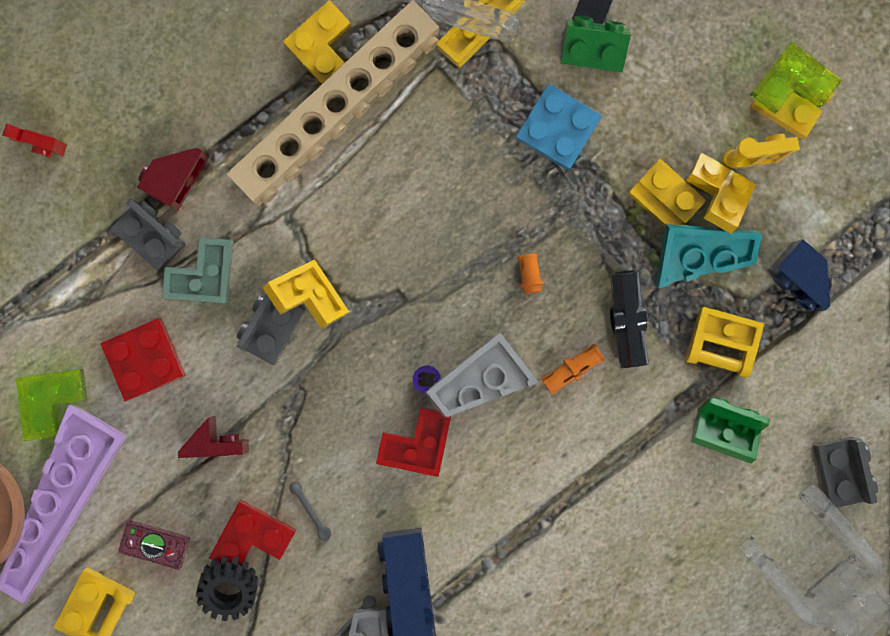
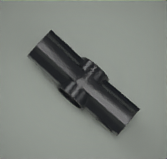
M624 270L610 273L613 307L610 308V321L613 334L617 338L620 368L649 365L645 337L648 320L645 306L641 300L639 271Z

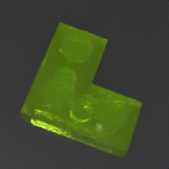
M790 42L749 95L774 114L780 110L794 90L820 108L842 82V79L795 43Z
M84 369L16 378L23 441L56 437L59 430L56 405L87 401Z

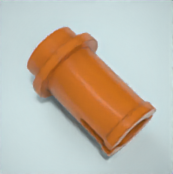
M537 253L517 257L522 284L519 287L523 289L524 294L542 292V286L545 285L544 281H541Z

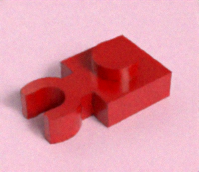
M10 124L5 125L2 136L12 141L32 146V153L46 158H50L52 153L63 157L67 147L66 144L56 138L27 129L24 130Z

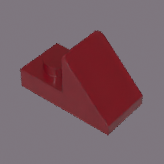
M216 416L208 417L178 451V458L243 455L249 452V440H239V434L220 435V441H217Z

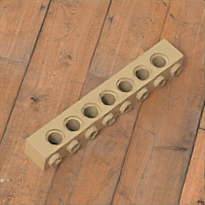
M412 0L239 161L227 175L257 206H260L262 203L268 204L279 192L277 189L285 181L290 183L301 173L300 167L308 160L314 161L325 149L323 146L331 138L334 140L339 138L347 130L348 126L346 124L352 118H360L371 106L369 103L377 95L380 97L385 95L392 88V81L399 74L406 75L416 65L415 59L423 52L425 54L430 53L437 46L436 43L440 37L439 26ZM403 37H410L414 40V43L406 48L397 44ZM380 58H387L391 61L390 66L386 69H378L375 67V63ZM358 79H364L368 82V86L362 91H356L352 88L353 83ZM341 100L345 103L344 109L338 113L331 112L329 110L331 103ZM311 122L322 123V128L317 134L306 133L307 126ZM289 143H297L299 145L297 153L293 156L284 155V148ZM265 165H275V172L271 177H261V170Z

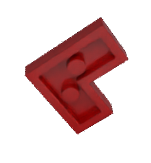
M421 407L414 438L388 432L382 433L376 464L439 477L451 416L444 418L437 410Z
M240 500L212 550L209 559L214 560L217 558L218 562L221 563L222 557L228 556V562H232L233 557L239 558L238 564L241 565L251 547L254 546L280 560L291 542L296 529Z

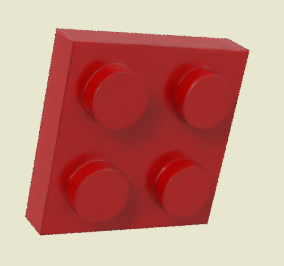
M162 318L152 320L100 343L124 402L186 376Z

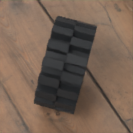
M228 556L222 557L221 563L216 558L211 561L210 566L207 564L204 567L203 573L201 572L196 590L198 606L203 605L202 611L205 614L212 611L211 618L216 619L219 614L222 615L221 621H227L228 615H231L232 619L236 620L239 618V613L245 616L248 613V609H252L257 593L258 576H255L253 567L248 569L249 563L245 560L240 565L238 564L239 558L233 557L232 562H228ZM229 582L236 585L240 591L236 594L226 595L220 593L215 588V585Z

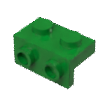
M575 16L574 20L567 19L560 60L561 64L623 73L631 37L630 31L624 27V23L607 20L605 24L593 23V19L586 16Z
M710 397L698 408L691 442L751 464L757 459L761 431L769 426L770 419L761 416L755 410L742 409L731 405L725 399Z

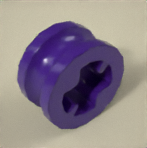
M429 365L418 368L413 375L415 389L423 394L429 389V386L421 387L418 383V380H421L418 376L422 371L427 374L433 372L436 376V379L432 380L433 382L437 383L441 379L439 371Z

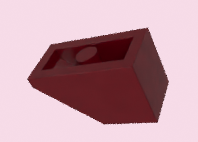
M193 148L153 159L150 165H146L140 172L137 188L179 211L208 161L209 156L202 150Z

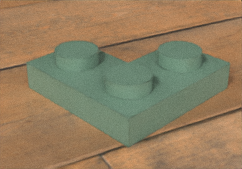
M199 238L197 269L165 267L162 299L228 304L233 241Z

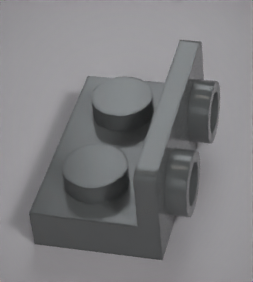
M130 199L127 202L130 208L114 224L111 230L152 267L161 272L185 246V243L179 238L182 233L169 221L163 224L155 216L158 211L145 200L139 203Z
M260 294L253 305L252 311L255 314L250 323L245 322L237 334L236 338L239 339L236 347L252 353L271 365H276L306 310L296 306L280 315L267 294Z
M848 437L814 445L828 507L833 509L861 502L868 504L877 503L876 493H878V484L875 477L871 474L869 467L871 454L868 446L862 439Z

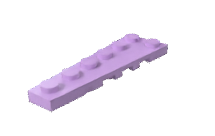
M70 404L65 412L54 440V448L50 458L45 462L42 470L44 473L38 488L34 490L30 501L32 503L24 519L21 537L14 551L7 558L0 575V591L22 604L30 599L127 437L124 433L75 404Z

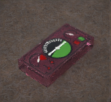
M129 520L126 522L118 553L180 570L191 537Z

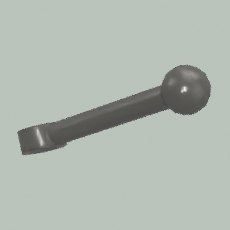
M297 482L290 485V492L298 497L319 530V539L327 541L331 536V530L322 525L301 492V484Z
M367 595L359 609L373 608L376 603L375 598L372 595ZM353 616L335 636H343L350 629Z

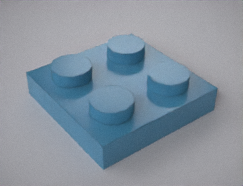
M548 83L516 136V140L569 171L602 115Z

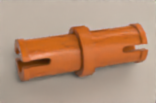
M592 344L570 359L568 357L563 360L564 364L542 377L541 380L547 390L553 395L572 381L581 380L583 374L605 361V358L598 347Z

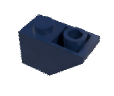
M804 239L792 242L768 271L774 276L772 279L780 288L786 291L790 290L798 297L796 301L801 307L810 312L826 311L830 307L827 260Z

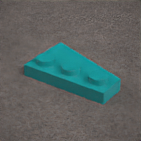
M666 224L655 285L658 288L670 286L669 283L681 280L691 281L698 279V276L713 272L723 273L756 265L762 233L757 230L736 229L730 234L721 228Z

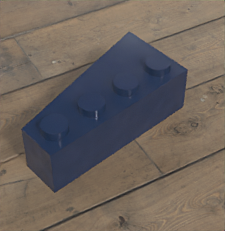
M422 527L384 532L383 542H378V554L380 562L385 561L386 574H382V585L384 594H389L390 606H386L388 626H392L393 636H436Z

